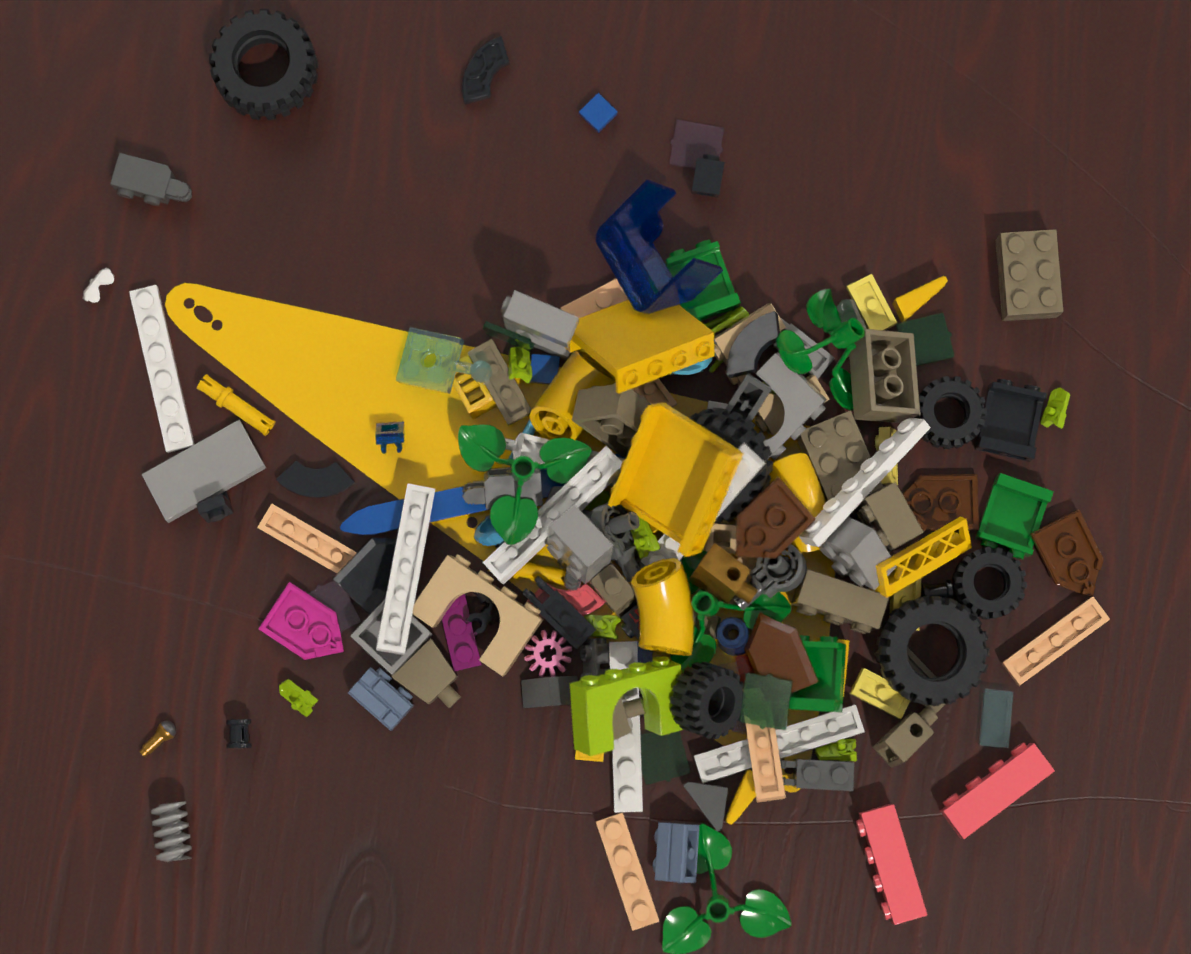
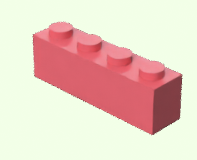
M1023 742L1010 752L1013 755L1005 762L1002 759L998 760L988 768L990 771L988 775L982 779L977 776L965 785L968 790L960 796L954 793L943 802L945 807L940 812L961 839L968 837L1055 771L1034 743L1026 745Z
M887 804L858 813L860 820H856L857 829L860 837H866L868 847L864 848L868 864H874L877 875H873L872 878L876 891H882L885 902L881 903V908L885 920L890 919L891 923L896 925L927 916L894 804Z

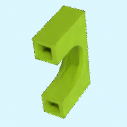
M658 656L652 658L651 662L631 663L629 668L609 669L603 675H587L581 677V681L570 683L574 749L588 756L614 750L613 712L615 706L623 694L637 687L643 697L646 713L644 714L646 730L660 736L683 730L674 721L675 715L671 714L673 704L670 703V698L674 693L672 691L673 686L677 684V678L681 675V664L669 660V657Z

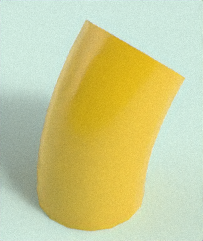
M584 350L574 351L531 410L529 415L531 424L539 434L548 440L555 438L576 440L583 428L572 421L578 390L588 389L592 386L613 385L615 383V376Z
M805 453L792 454L773 463V471L768 474L771 477L770 483L776 477H779L815 518L823 510L826 501L809 456ZM799 536L791 543L800 552L820 550L819 547L804 544Z
M675 558L653 562L639 570L631 580L639 611L640 630L638 646L654 652L690 656L692 655L694 640V615L691 592L684 568L680 560Z

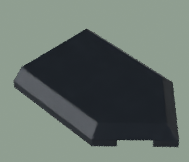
M371 538L332 578L369 615L386 598L397 538Z

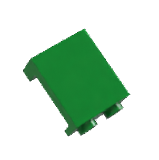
M705 240L696 244V249L685 252V249H679L669 254L670 258L666 259L665 266L672 280L679 305L696 319L703 321L740 307L741 302L732 286L720 253L718 241L711 243V240Z
M999 473L995 477L975 539L982 541L981 546L985 548L991 547L995 549L1000 547L1006 549L1013 554L1012 557L1023 560L1024 556H1032L1034 541L1030 534L1039 529L1046 506L1051 501L1054 491Z
M800 635L819 682L789 693L785 697H780L779 708L842 713L846 644L838 643L837 637L820 636L819 642L810 641V636Z

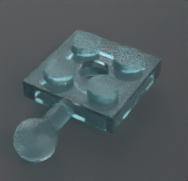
M410 327L396 381L450 394L456 372L469 374L476 382L483 383L491 378L492 367L484 360L476 361L473 364L459 361L464 344L462 338ZM431 353L435 354V364L431 367H425V357Z

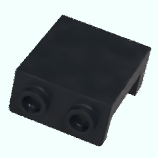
M997 379V382H992L988 385L986 403L984 404V408H987V415L984 416L986 421L978 434L975 450L1030 462L1035 458L1036 448L1034 446L1044 400H1046L1047 393L1040 392L1041 388L1037 386L1024 385V388L1013 386L1014 382Z

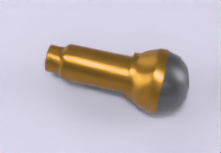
M170 721L161 722L157 727L156 733L142 746L139 752L146 757L163 741L173 739L177 731L175 725Z

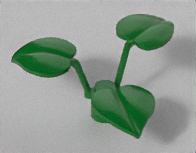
M831 289L821 290L809 298L806 309L812 323L818 328H823L824 332L830 334L831 337L805 349L803 341L796 333L784 330L777 336V348L784 364L797 374H805L812 369L813 365L807 354L831 342L836 348H847L832 370L834 378L830 380L829 385L836 401L843 408L854 411L851 375L841 366L850 352L856 348L855 342L864 337L865 331L862 324L855 318L841 322L838 310L832 299Z
M484 424L462 425L458 432L460 453L466 464L472 469L486 472L492 468L495 461L499 464L512 466L511 475L513 479L518 481L515 498L511 496L500 497L493 504L490 511V520L493 528L504 542L510 546L523 541L532 532L538 520V509L535 502L531 499H520L523 483L532 478L534 470L547 468V475L552 481L566 484L586 465L592 452L591 447L581 441L570 438H555L547 441L540 449V458L544 464L533 462L527 456H519L515 460L501 459L499 456L506 449V441L499 429Z
M702 550V553L681 558L680 562L684 568L687 580H689L707 552L705 550ZM689 581L691 594L697 591V594L692 599V607L695 612L699 613L697 618L699 619L700 630L694 626L692 655L670 654L671 661L681 664V674H684V669L687 667H692L693 663H710L715 655V639L708 634H704L706 629L705 616L711 617L715 615L719 608L743 611L736 604L719 602L716 596L705 592ZM777 592L771 598L766 594H762L744 610V622L748 628L753 630L758 614L761 612L782 623L791 612L792 607L787 598L780 592Z
M699 824L697 874H702L709 870L712 897L707 902V913H702L698 916L695 909L689 906H680L671 910L666 916L663 925L662 950L665 953L685 954L702 948L711 936V928L703 919L723 922L728 918L729 914H734L739 910H744L740 916L742 928L753 937H768L791 927V919L787 908L770 891L763 889L752 890L746 896V905L740 904L734 907H730L729 901L725 896L718 894L714 869L720 870L729 864L732 857V847L729 840L722 833L717 832L706 824Z

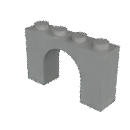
M514 291L512 297H506L501 312H503L502 317H504L503 322H505L504 327H506L507 336L554 356H560L561 359L567 361L572 352L570 353L565 347L568 348L579 323V317L517 291Z
M779 352L775 353L756 373L780 397L784 405L785 417L781 429L772 438L763 441L765 446L770 447L772 453L768 459L771 457L774 461L786 450L783 444L790 437L793 440L798 438L806 429L803 424L810 417L815 420L826 409L822 404L827 400L802 374L791 371L782 361Z

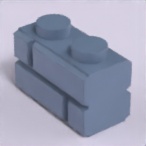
M370 667L348 694L392 731L414 707V704L410 702L413 696L401 686L398 689L394 688L389 683L392 678L380 667L376 671Z
M658 822V829L654 835L655 843L657 844V853L653 861L655 880L696 883L699 825Z

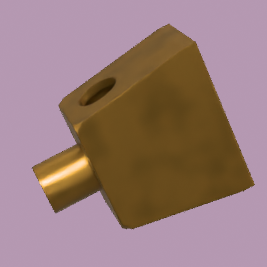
M716 543L711 546L688 580L725 603H729L734 595L749 604L758 589L745 581L750 573L749 568Z

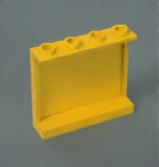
M659 289L579 318V323L568 348L565 347L570 353L583 349L614 375L616 392L618 394L715 356L714 332Z
M666 403L648 405L641 415L639 429L631 440L628 456L621 464L619 478L611 489L608 506L622 505L629 511L635 512L637 516L678 542L680 545L677 551L685 557L702 553L744 453Z

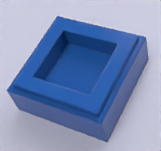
M599 93L579 111V115L598 133L618 114V111Z
M532 354V378L530 383L550 384L559 372L560 356Z

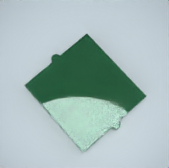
M944 313L896 324L898 332L913 333L916 366L955 357L950 340L952 333L948 332Z
M486 321L483 326L486 334L522 347L530 352L535 345L532 343V339Z
M747 672L740 722L759 725L761 729L770 727L786 730L793 680L776 678L772 674L765 676Z
M680 731L663 736L653 732L640 735L641 769L646 785L663 780L670 782L671 778L691 773Z

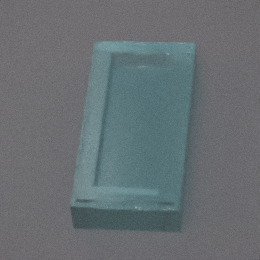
M984 689L979 738L980 746L1009 748L1013 692Z

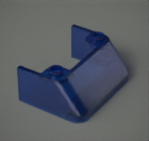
M648 179L599 227L596 233V243L631 305L636 311L645 314L692 301L723 271L721 266L693 257L674 277L672 276L653 242L660 236L663 230V220L658 211L677 193L672 188Z

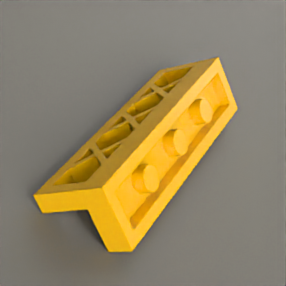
M960 516L876 565L879 586L875 590L871 588L869 590L880 593L888 598L971 549L966 518ZM894 566H897V567L887 576V572H886V571H887L888 569L894 567Z

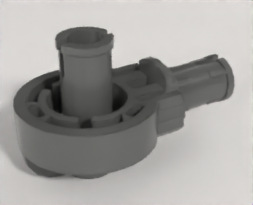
M608 503L599 505L591 511V522L613 544L611 560L617 559L625 580L630 582L632 577L641 570L633 554L636 546L630 531L636 530L639 527V518L635 512L627 513L622 505L613 507L608 506Z
M790 544L781 553L784 556L757 558L756 566L749 573L752 577L749 584L758 589L756 595L749 604L736 595L733 597V600L737 601V605L743 611L762 594H766L771 598L777 592L793 590L803 581L807 569L806 560L795 546Z

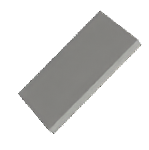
M237 420L143 473L142 476L165 520L170 523L197 507L196 504L218 496L266 469V466L242 422Z

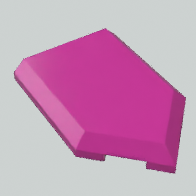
M291 582L287 584L258 628L304 660L344 652L337 613Z

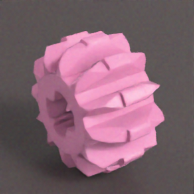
M542 630V641H539L535 635L531 637L532 641L537 644L536 647L531 645L525 646L526 650L534 652L533 655L525 656V661L536 660L530 666L531 671L536 670L539 665L542 666L539 672L540 677H544L546 668H549L550 676L555 677L556 673L553 667L557 666L562 673L565 672L566 669L560 662L562 660L566 663H571L572 659L563 656V653L572 651L571 646L561 648V645L567 640L561 637L556 642L557 631L553 630L551 639H547L546 631ZM551 646V650H556V654L552 656V661L546 662L545 657L542 660L540 653L545 651L544 647Z

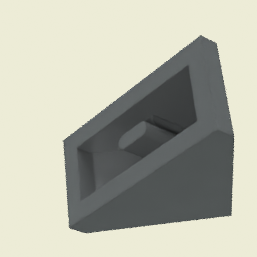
M747 374L726 407L728 414L731 415L735 411L743 416V421H752L772 388Z
M577 676L521 680L523 708L571 705L570 683L577 682Z
M693 782L684 783V788L715 830L718 832L722 829L728 788Z

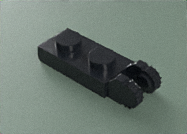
M538 575L534 581L549 595L545 602L542 604L536 598V595L527 588L522 594L541 611L540 614L577 650L596 631V628L557 590L554 591Z

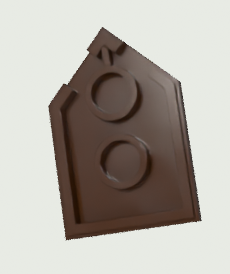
M977 474L921 475L902 494L923 531H936L960 516L966 518L968 530H979Z
M776 477L737 515V557L776 558L816 520L779 477Z
M1078 509L1034 531L1030 535L1055 585L1093 597L1096 587L1095 582L1099 570L1102 568L1104 558Z
M760 612L745 651L766 702L819 682L797 628L783 624Z

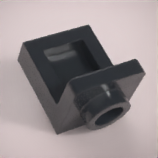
M227 491L196 504L199 515L207 523L222 520L234 513Z

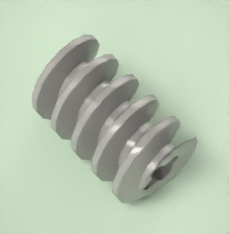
M186 801L161 804L151 810V814L160 816V818L152 822L153 826L161 827L160 830L154 833V837L162 839V841L155 844V848L164 850L163 853L156 856V860L170 862L193 858L184 855L185 852L192 849L191 845L183 844V841L190 838V834L181 832V830L189 826V823L180 821L181 818L188 815L187 811L179 810V807L186 804Z

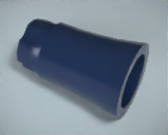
M726 618L717 627V644L728 655H743L746 653L745 647L752 630L747 627L744 618ZM734 629L738 630L739 636L735 640H731L729 632Z

